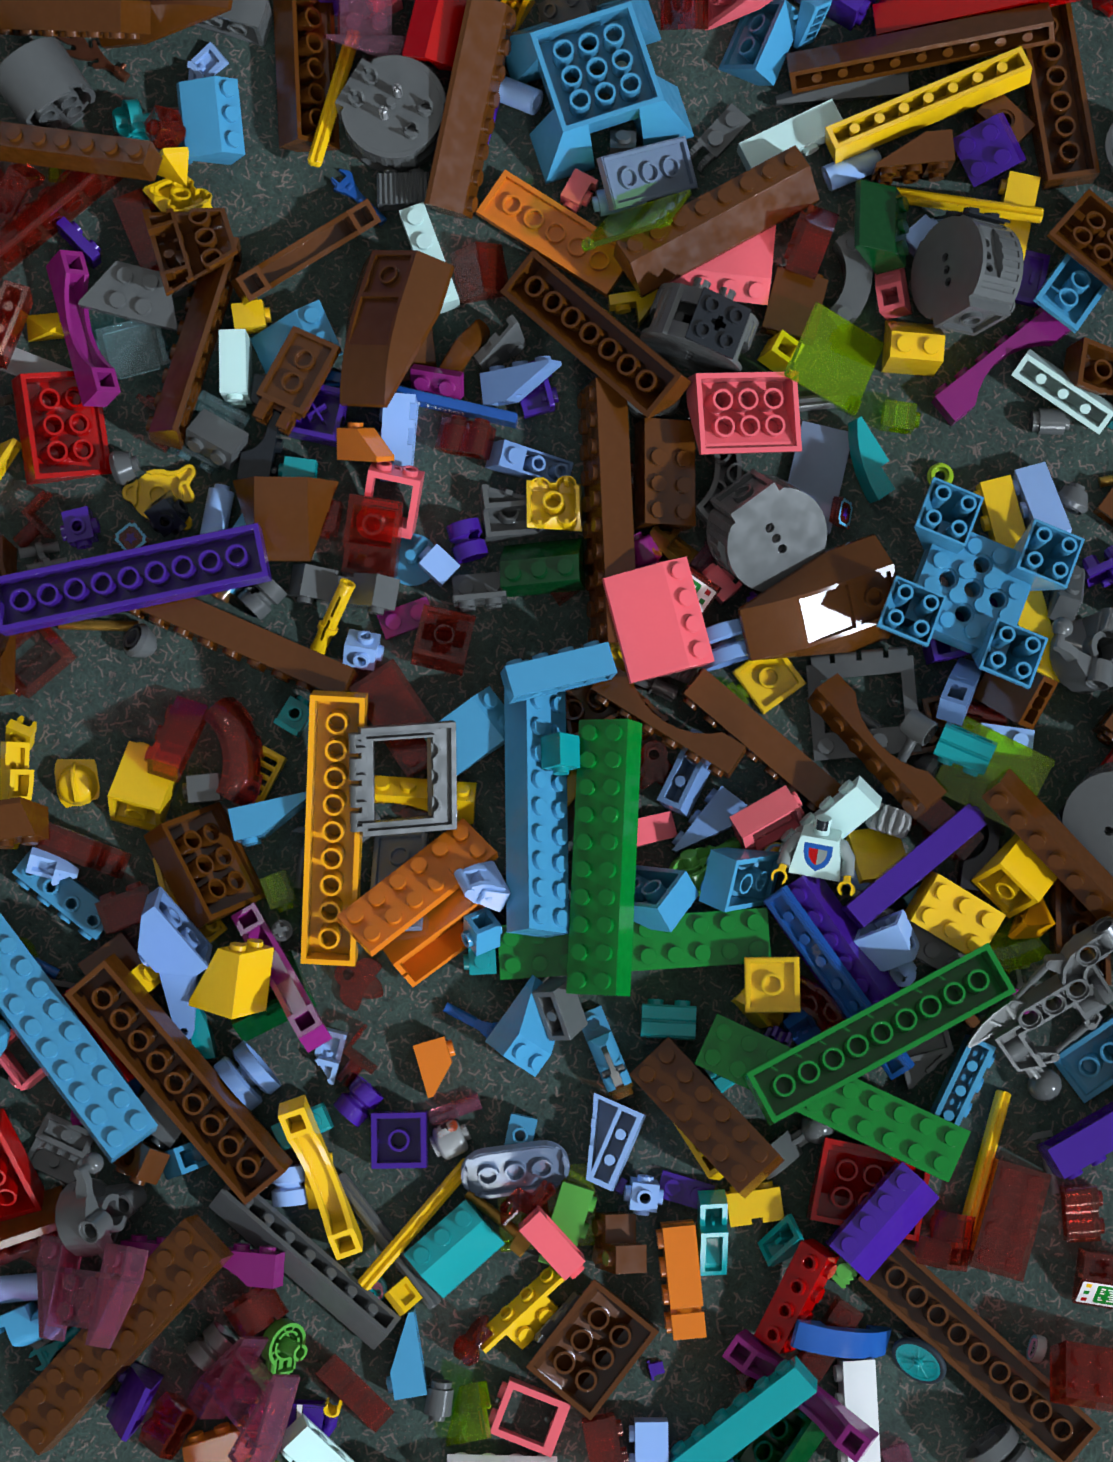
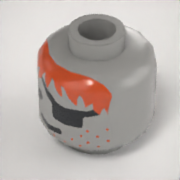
M454 1119L433 1128V1136L429 1137L437 1157L442 1156L446 1160L465 1153L468 1150L467 1141L472 1139L466 1125L460 1126Z

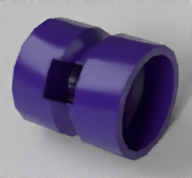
M479 518L460 520L446 527L450 542L455 544L452 551L458 564L468 563L489 555L485 539L480 538L483 532Z
M358 1075L349 1086L350 1092L342 1093L333 1103V1106L357 1127L369 1116L367 1110H374L384 1099L378 1090Z

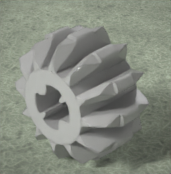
M881 803L879 810L870 816L865 824L869 829L902 839L907 837L908 831H910L913 817L902 809Z

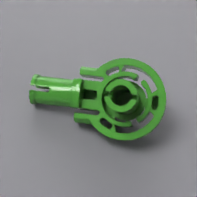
M731 837L716 847L708 845L705 848L699 847L695 850L687 849L673 860L669 869L686 870L699 893L698 896H700V886L704 880L707 868L706 861L711 849L726 847L742 849L737 838Z
M279 1317L274 1319L265 1331L260 1345L261 1355L266 1360L265 1371L271 1374L268 1395H272L276 1399L286 1397L288 1375L296 1368V1361H302L307 1355L304 1328L288 1318Z

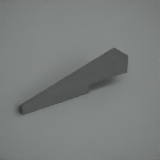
M908 72L792 94V90L775 96L774 102L775 106L822 104L830 99H833L834 103L852 102L853 100L897 98L909 93Z
M481 484L480 517L482 536L486 543L579 532L527 528L526 496L513 493L512 490H499L491 488L487 484ZM582 511V526H584V523H587L586 513Z

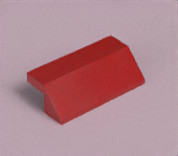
M415 0L402 56L410 57L417 61H429L438 70L452 71L467 0Z

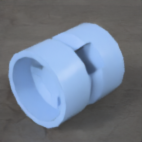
M301 1164L290 1165L287 1171L272 1183L276 1185V1188L271 1191L273 1207L307 1204L306 1190L301 1184L305 1181V1172Z

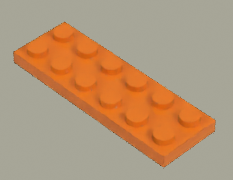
M506 169L476 211L477 216L529 249L534 250L543 258L606 298L624 273L613 256L615 244L618 240Z
M462 818L457 822V829L446 830L336 916L337 920L372 957L460 888L454 876V872L457 869H465L473 864L494 861L498 858V853Z

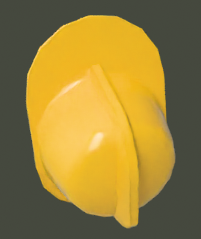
M57 759L54 770L57 795L60 802L66 808L82 806L99 798L100 785L97 765L94 759Z

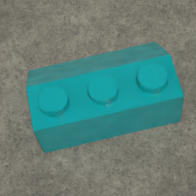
M465 1199L403 1255L419 1275L442 1298H445L506 1243L474 1204Z

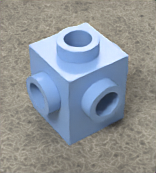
M349 629L344 644L343 664L361 670L374 671L376 662L382 661L384 646L380 645L381 634Z
M638 1174V1177L630 1176L629 1185L625 1184L623 1201H627L629 1210H633L634 1214L649 1216L650 1212L657 1213V1205H662L664 1189H660V1185L657 1179H654V1176ZM643 1193L650 1195L648 1201L640 1200V1196Z

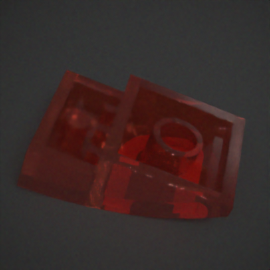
M353 493L349 494L343 540L342 572L378 573L393 578L397 577L402 536L403 501Z

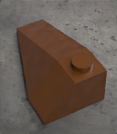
M1083 337L1066 349L1063 372L1073 385L1096 395H1113V348Z

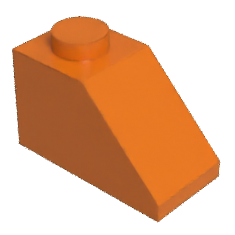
M347 422V427L337 428V460L394 461V454L375 428L364 427L363 422Z
M445 1036L413 1045L428 1098L434 1097L453 1062L452 1056L456 1055L452 1040L447 1041Z

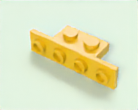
M551 1265L545 1268L531 1284L523 1288L517 1297L504 1306L474 1336L485 1353L494 1347L505 1335L523 1350L535 1339V1334L558 1310L559 1307L548 1295L564 1279Z

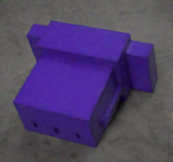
M621 1177L614 1189L615 1194L623 1195L625 1184L627 1185L628 1180Z
M646 1360L647 1373L652 1381L656 1375L665 1373L662 1361L650 1363V1360Z

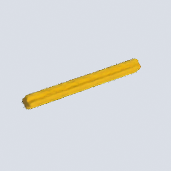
M348 29L346 31L307 158L310 166L319 168L322 165L337 116L335 100L347 83L359 44L360 32L358 30Z
M896 187L901 195L907 198L909 205L958 212H962L966 207L979 208L980 213H998L1000 218L1032 223H1041L1043 220L1044 210L1041 207Z
M995 1091L954 1241L957 1247L969 1249L971 1246L1010 1103L1011 1094L1006 1091Z
M465 1158L456 1165L358 1279V1284L367 1291L372 1288L462 1183L461 1166Z

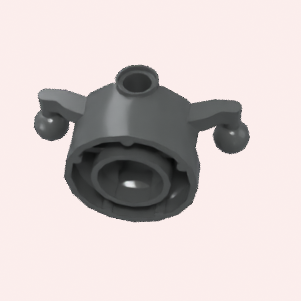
M1103 608L1101 611L1083 619L1074 620L1073 623L1067 617H1058L1052 623L1054 636L1050 642V661L1053 671L1060 682L1072 692L1080 694L1105 691L1113 687V608Z
M90 1152L84 1156L82 1165L74 1171L76 1181L68 1183L59 1195L55 1211L58 1235L65 1248L75 1256L92 1257L99 1255L104 1263L113 1270L114 1276L117 1279H122L128 1273L133 1274L143 1263V1258L136 1252H130L122 1258L116 1250L114 1243L119 1231H122L126 1226L128 1218L146 1203L147 1194L144 1188L138 1184L107 1185L100 1179L91 1178L90 1174H96L102 1170L104 1158L97 1152Z

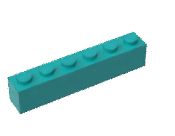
M796 1355L789 1361L787 1359L783 1360L777 1365L775 1372L770 1376H762L754 1384V1388L748 1393H740L733 1400L731 1406L727 1409L721 1408L713 1415L709 1423L705 1426L703 1424L697 1426L687 1440H680L674 1444L670 1450L669 1462L728 1461L817 1392L818 1380Z

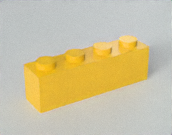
M1009 171L1005 179L1001 178L998 194L1002 195L1001 202L1035 207L1041 177ZM1006 219L1010 220V223L1004 225L1009 227L1018 237L1024 260L1032 222Z

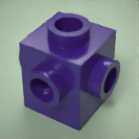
M84 506L61 512L64 525L60 526V531L64 541H68L72 547L77 549L90 548L93 546L92 543L99 541L97 533H101L99 520L97 517H93L92 510L89 507Z

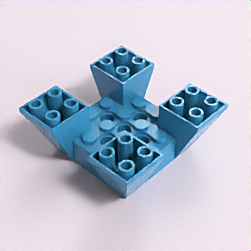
M612 0L597 5V12L556 25L543 22L511 33V50L505 60L510 78L522 83L542 79L552 109L529 134L545 184L570 177L575 168L582 172L595 169L590 133L634 120L642 146L685 136L686 139L694 137L678 87L655 74L646 45L660 41L661 36L648 0ZM590 44L594 46V49L585 50L582 46ZM625 61L628 65L619 67L616 65V62ZM600 69L603 73L594 75L590 71ZM575 77L578 81L569 83L565 79ZM602 93H607L611 96V98L608 100H603L599 97V95Z
M933 477L914 525L924 549L913 582L897 575L895 576L876 627L925 647L929 646L931 638L971 654L978 669L1030 689L1049 638L1018 626V621L1030 591L1067 589L1085 539L1034 518L1014 548L1007 547L972 532L984 497ZM974 563L981 566L982 573L975 570ZM939 577H944L948 581V587L940 583ZM964 587L972 590L973 597H969L965 593ZM989 597L997 601V608L990 604ZM955 611L963 615L964 622L956 618Z

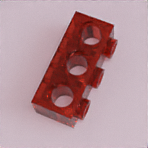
M837 1294L820 1321L826 1326L856 1328L864 1314L860 1309ZM803 1350L797 1355L799 1360L818 1380L817 1384L820 1383L836 1358Z
M335 1353L314 1373L372 1432L376 1433L394 1413Z

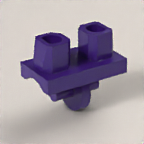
M1113 545L1104 550V556L1107 559L1105 562L1100 563L1095 555H1090L1082 560V568L1086 571L1085 584L1087 588L1101 583L1103 588L1110 585L1113 587Z

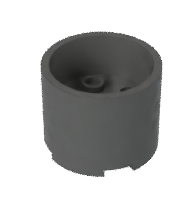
M44 37L33 40L12 52L0 64V94L20 124L65 130L85 116L83 110L88 103L95 102L96 94L57 38Z

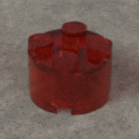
M254 1287V1289L245 1292L223 1308L226 1317L242 1342L270 1326L275 1321L274 1319L279 1320L289 1312L275 1288Z

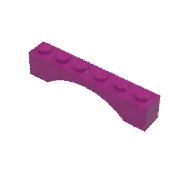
M59 250L46 265L82 405L107 407L121 390L115 368L105 360L95 342L89 319V309L81 308L78 305L79 300L88 292L89 272L85 257L81 251Z
M1040 307L1035 312L1037 316L1031 321L1027 318L1015 327L1017 332L1010 338L1006 334L994 344L997 348L991 353H988L986 350L974 360L976 364L972 368L964 367L954 376L956 380L949 386L947 383H944L934 391L936 396L931 403L950 426L954 425L974 408L985 376L998 362L1023 349L1053 346L1070 333L1071 330Z
M252 903L233 914L231 918L245 942L249 938L263 940V944L274 947L269 984L294 1032L307 1052H311L332 1039L256 904Z
M131 1234V1238L121 1240L120 1255L124 1258L126 1254L136 1252L142 1256L144 1262L167 1236H157L156 1240L147 1239L148 1235ZM234 1243L233 1247H228L234 1255L223 1267L236 1275L246 1286L269 1289L283 1286L285 1252L276 1251L275 1246H259V1250L250 1249V1244Z
M747 1329L736 1334L722 1355L723 1358L743 1374L756 1380L762 1376H770L775 1372L777 1365L785 1360ZM818 1385L817 1392L797 1407L823 1431L835 1447L854 1462H858L866 1454L879 1435L877 1431Z

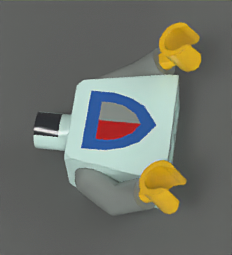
M819 814L815 817L814 825L805 824L802 831L794 832L782 845L777 860L779 866L778 869L772 872L771 881H773L776 872H781L784 875V880L781 884L783 885L787 880L786 868H789L788 873L840 882L837 891L841 896L842 887L848 884L851 887L850 896L855 893V886L851 883V879L854 878L855 855L848 841L843 839L842 831L831 828L832 818L825 814Z

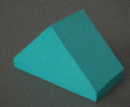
M786 1215L758 1242L768 1267L792 1258L801 1240H804L793 1215Z

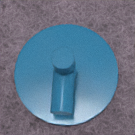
M413 534L411 540L398 537L396 543L392 542L386 553L388 572L393 578L400 579V583L403 585L417 586L427 582L430 577L418 566V563L421 561L418 556L428 545L433 548L434 544L428 538L419 534Z

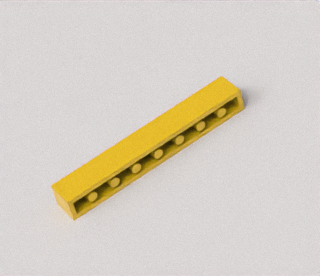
M1022 46L829 125L825 127V143L835 164L1029 84L1032 66Z
M1011 475L980 482L973 493L984 497L981 505L983 516L980 517L981 527L984 532L988 531L990 540L1013 549L1026 529ZM1030 591L1017 625L1049 638L1037 670L1061 683L1054 673L1050 661V642L1054 633L1052 632L1051 621L1047 617L1048 610L1043 592Z

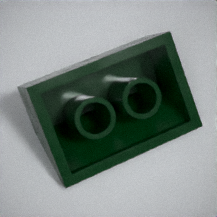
M860 179L856 181L854 247L876 275L906 267V255L909 254L906 242V234L909 232L906 220V212L909 211L907 198L902 196L896 187Z
M583 538L504 546L500 559L501 589L506 591L507 597L585 590Z
M290 950L285 955L314 1007H316L317 1004L307 981ZM269 984L266 1011L230 1019L242 1041L247 1042L285 1023L288 1019Z
M796 1408L732 1458L734 1462H808L825 1437V1434L805 1413Z

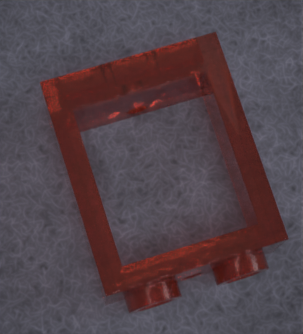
M52 627L16 634V649L39 631L62 657L28 687L15 673V694L18 697L23 695L30 699L77 658L76 654Z

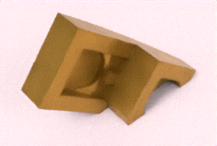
M654 526L650 531V535L669 560L687 556L688 563L690 564L699 552L678 537L679 529L673 528L671 532L660 530L658 526Z

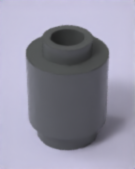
M1038 408L1037 411H1031V432H1037V435H1063L1065 430H1069L1070 415L1066 414L1062 409Z
M446 1379L430 1380V1385L427 1386L424 1414L429 1415V1420L444 1422L445 1417L451 1416L454 1395L452 1381Z

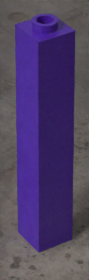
M970 803L962 806L845 904L842 910L858 929L864 928L987 825L983 820L985 816L982 811Z

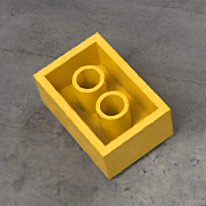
M934 871L926 875L905 910L909 921L965 955L990 943L1006 917V914Z

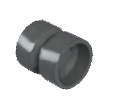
M272 579L270 582L255 584L252 587L246 586L237 595V598L262 621L272 611L271 605H278L288 594Z
M216 1320L203 1330V1338L196 1337L185 1348L192 1361L208 1374L220 1364L221 1356L227 1357L238 1346L235 1338Z

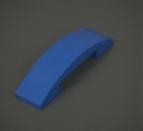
M797 1319L790 1345L796 1349L832 1357L851 1359L877 1358L885 1355L892 1329L890 1327L866 1325V1329L826 1326L821 1321Z

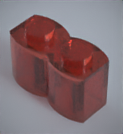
M451 414V417H442L435 448L446 454L489 460L496 429L486 419L475 418L474 421H466L464 416Z
M1093 1183L1060 1185L1064 1240L1068 1243L1101 1241V1234L1105 1233L1104 1219L1099 1217V1207L1103 1206L1102 1191L1098 1190L1097 1186Z
M166 1391L157 1400L152 1417L143 1424L138 1441L159 1458L172 1460L180 1450L185 1435L196 1422L199 1410L179 1394Z

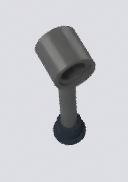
M916 709L910 711L900 727V732L905 734L907 739L897 758L906 763L917 743L921 746L929 743L937 731L938 723ZM882 784L877 787L876 792L882 797L881 803L890 805L889 799L892 794Z

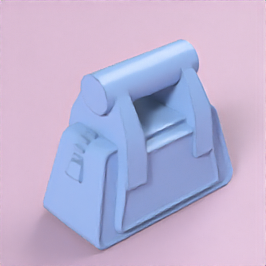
M487 861L473 864L465 869H457L454 872V876L466 898L473 903L483 905L497 912L502 911L511 893L495 862Z

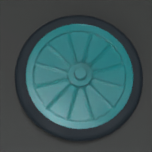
M904 1337L894 1343L892 1348L893 1359L899 1369L908 1377L925 1384L938 1383L945 1377L947 1368L944 1358L932 1345L914 1337Z

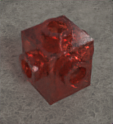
M155 105L144 123L149 141L153 143L155 148L178 147L180 142L185 139L186 128L183 125L179 110Z

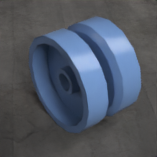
M739 618L720 622L706 628L714 662L701 667V669L705 668L709 672L748 659L745 641H737L744 637Z
M243 1040L232 1050L239 1066L231 1058L224 1056L214 1065V1068L233 1094L252 1111L263 1101L262 1095L255 1085L266 1094L271 1095L281 1086V1083L258 1053Z

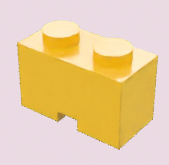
M763 1181L745 1199L733 1186H730V1191L726 1192L728 1202L727 1216L730 1227L751 1225L754 1218H761L763 1223L780 1221L784 1218L780 1186L778 1184L773 1185V1181Z

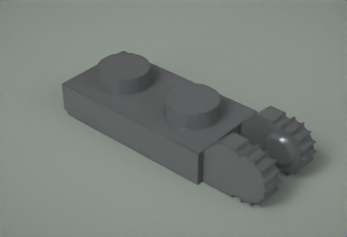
M732 103L689 150L691 160L697 156L701 149L708 153L697 166V170L703 172L714 159L716 160L751 122Z

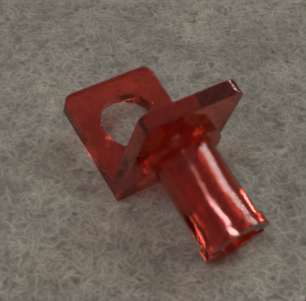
M41 491L21 511L28 519V524L13 537L16 543L19 542L17 545L21 548L28 547L40 533L46 538L54 539L56 537L35 514L53 496L48 491Z
M366 1024L358 1030L342 1052L350 1060L336 1076V1079L341 1083L348 1074V1078L343 1083L346 1087L350 1086L362 1069L373 1074L378 1068L376 1064L353 1048L368 1027Z
M543 1180L532 1194L517 1187L500 1205L501 1225L506 1226L520 1211L529 1215L538 1205L549 1216L547 1201L556 1193L554 1185L551 1182L547 1184V1180ZM513 1202L512 1209L507 1214L508 1207Z

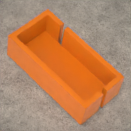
M459 888L423 916L422 931H404L382 950L412 987H415L467 948L461 938V933L463 932V922L461 920L463 916L483 909L485 906L470 901L465 897L461 888Z
M693 1219L660 1222L661 1229H656V1241L658 1249H663V1257H658L661 1277L666 1278V1284H661L662 1300L664 1305H668L669 1312H664L666 1332L672 1334L673 1341L705 1338L707 1335L705 1315L701 1309L704 1305L695 1223Z

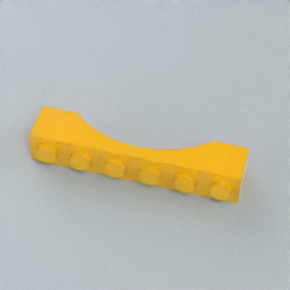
M375 775V804L395 803L409 805L428 812L427 779ZM457 781V822L464 818L469 824H474L477 783Z
M305 1094L279 1103L278 1119L287 1141L295 1151L308 1178L336 1260L362 1252V1233Z

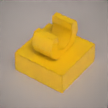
M22 715L16 721L10 719L6 725L5 741L30 742L31 750L35 742L37 722L33 721L31 726H26L23 724L24 716Z
M407 1276L403 1277L383 1294L399 1316L405 1314L423 1298Z

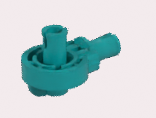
M138 99L122 100L121 107H117L112 111L114 131L121 137L151 141V134L146 132V129H160L161 123L158 111L142 113Z

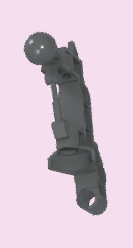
M1106 916L1097 920L1093 925L1075 934L1063 946L1059 954L1045 955L1043 957L1044 963L1028 978V982L1015 995L1012 994L991 1009L976 1026L966 1042L967 1047L972 1048L993 1035L995 1041L1016 1071H1025L1029 1076L1027 1082L1029 1094L1039 1102L1047 1103L1056 1099L1062 1089L1060 1076L1052 1069L1043 1067H1047L1046 1064L1057 1062L1060 1059L1059 1052L1072 1041L1078 1039L1088 1029H1096L1102 1019L1100 1011L1107 1008L1106 1005L1113 1001V992L1105 981L1103 973L1096 965L1097 962L1113 952V918ZM1089 947L1086 951L1081 952L1082 949ZM1048 970L1057 973L1049 979L1045 980L1044 982L1040 983L1036 987L1027 991ZM1055 996L1053 999L1047 1000L1049 997ZM1071 1007L1076 1008L1084 1023L1075 1029L1065 1041L1056 1048L1054 1046L1034 1045L1027 1035L1029 1031L1041 1026ZM1032 1010L1030 1013L1024 1014L1026 1011Z

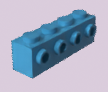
M596 640L583 645V648L575 650L573 646L558 650V654L548 656V653L544 652L534 655L532 660L523 662L519 658L508 661L500 675L509 704L612 680L617 674V669L609 642L599 643Z
M31 848L12 872L18 877L15 881L24 889L29 890L32 888L37 892L36 898L45 906L53 905L58 909L57 915L68 924L73 921L80 927L78 932L89 941L92 938L100 940L120 914L77 879L68 877L60 880L59 884L53 886L51 884L52 879L25 873Z
M968 1034L965 1035L929 1111L958 1126L963 1117L966 1118L972 1108L971 1100L974 1094L980 1091L984 1082L982 1077L986 1068L989 1069L996 1056L994 1054L996 1047L984 1041L972 1048H968L966 1044L970 1037Z

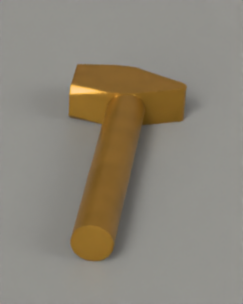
M469 1190L464 1197L514 1237L508 1248L521 1258L531 1243L519 1231V1227L484 1198L475 1196V1193Z

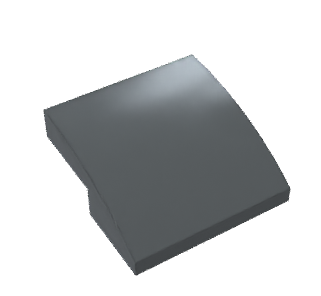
M47 1112L27 1155L36 1171L64 1184L76 1181L74 1171L82 1165V1160L90 1152L94 1140L86 1129L78 1125H72L71 1122Z

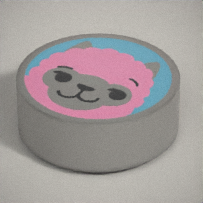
M1033 1334L1027 1347L1026 1358L1028 1361L1038 1364L1045 1357L1047 1340L1044 1336Z

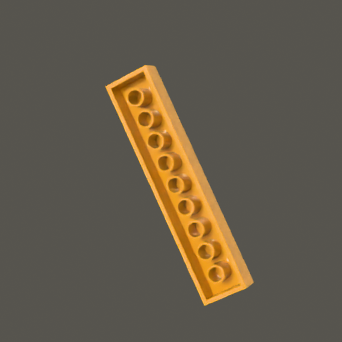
M313 690L310 694L300 964L355 966L358 959V942L338 922L336 916L360 898L362 836L360 832L350 831V812L359 811V808L350 807L349 785L359 784V781L349 780V758L358 757V753H349L348 733L358 732V727L367 726L368 693Z

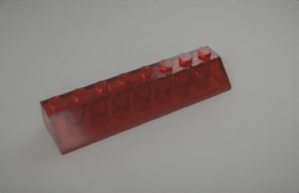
M66 170L59 176L55 184L42 189L33 202L24 204L18 210L17 215L10 220L3 221L0 224V279L58 232L56 225L58 220L64 216L71 222L124 177Z

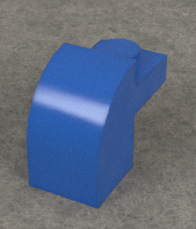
M805 1006L801 1008V1013H790L783 1021L784 1029L793 1034L791 1038H793L792 1041L796 1046L822 1033Z

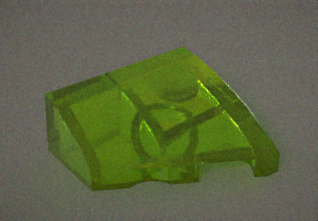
M1014 917L994 935L989 943L1006 974H1010L1015 969L1023 970L1029 968L1031 963L1041 961L1045 955L1052 954L1039 938H1009L1008 934Z
M487 1381L459 1386L446 1438V1446L491 1438L487 1409H491Z

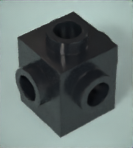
M171 490L151 503L144 512L149 518L152 528L156 532L161 533L164 538L171 532L174 535L181 532L187 526L185 522L190 516L186 504L181 499H177Z

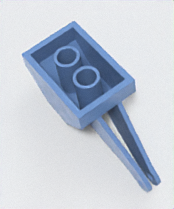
M159 886L147 895L141 914L137 952L139 953V959L145 966H150L156 973H159L171 1020L190 1039L195 1029L196 1008L189 1006V1000L197 987L198 974L208 968L213 946L165 890Z

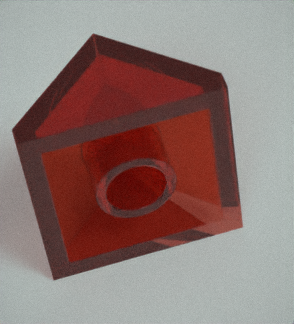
M475 241L450 254L452 265L454 266V277L460 305L505 297L500 292L508 282L502 244Z

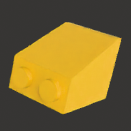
M886 320L881 372L934 377L944 361L945 334L940 328L934 327V324Z
M129 741L107 795L110 820L149 831L165 822L181 769V755L170 749L161 750L153 748L144 742L135 743Z
M1015 833L971 881L1010 919L1039 903L1056 881L1057 876Z
M249 938L244 943L231 942L230 946L218 948L189 1000V1006L229 1019L266 1011L274 947L263 944L264 941L261 939Z

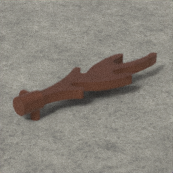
M55 36L63 43L76 48L75 50H66L70 57L81 61L99 60L98 63L92 64L94 69L110 71L124 83L130 77V74L124 70L127 65L122 63L120 67L114 66L103 55L95 40L92 41L93 47L90 48L85 38Z

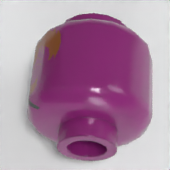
M641 532L634 535L635 569L659 563L662 551L656 545L651 535L643 536Z

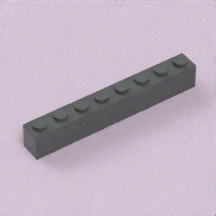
M226 1184L208 1206L258 1250L259 1246H275L276 1251L285 1252L284 1273L371 1349L375 1350L401 1319L399 1315L370 1290L367 1291L362 1288L353 1275L259 1194L244 1205Z

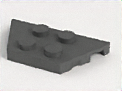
M115 261L78 303L81 308L177 332L179 326L172 294L166 296L160 272L120 261Z
M948 1029L906 1052L915 1064L910 1070L903 1073L908 1090L914 1088L924 1076L933 1071L942 1060H945L954 1052Z

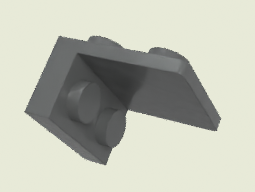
M545 0L539 3L537 7L542 23L549 22L556 25L597 12L596 6L599 5V1Z
M500 571L452 576L453 604L455 608H460V612L476 611V606H486L487 610L501 609L502 604H507L506 591H503L500 587Z

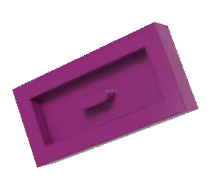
M413 364L410 368L411 389L459 400L463 398L464 372Z
M427 596L395 607V611H385L384 615H377L386 640L436 622Z

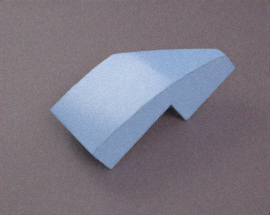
M209 42L191 61H188V80L214 76L229 64L212 42Z
M32 847L25 873L52 879L51 884L54 886L59 884L62 879L68 877L72 879L77 878L79 869L55 854Z
M326 1027L332 1039L315 1049V1062L322 1068L329 1084L334 1085L348 1032Z

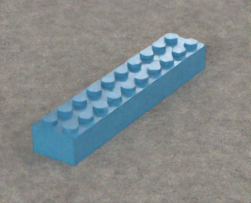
M504 688L506 885L511 893L506 902L507 933L544 938L569 934L567 775H553V771L541 769V737L557 732L566 733V691L509 704Z
M0 913V1014L110 1163H113L157 1130L158 1124Z

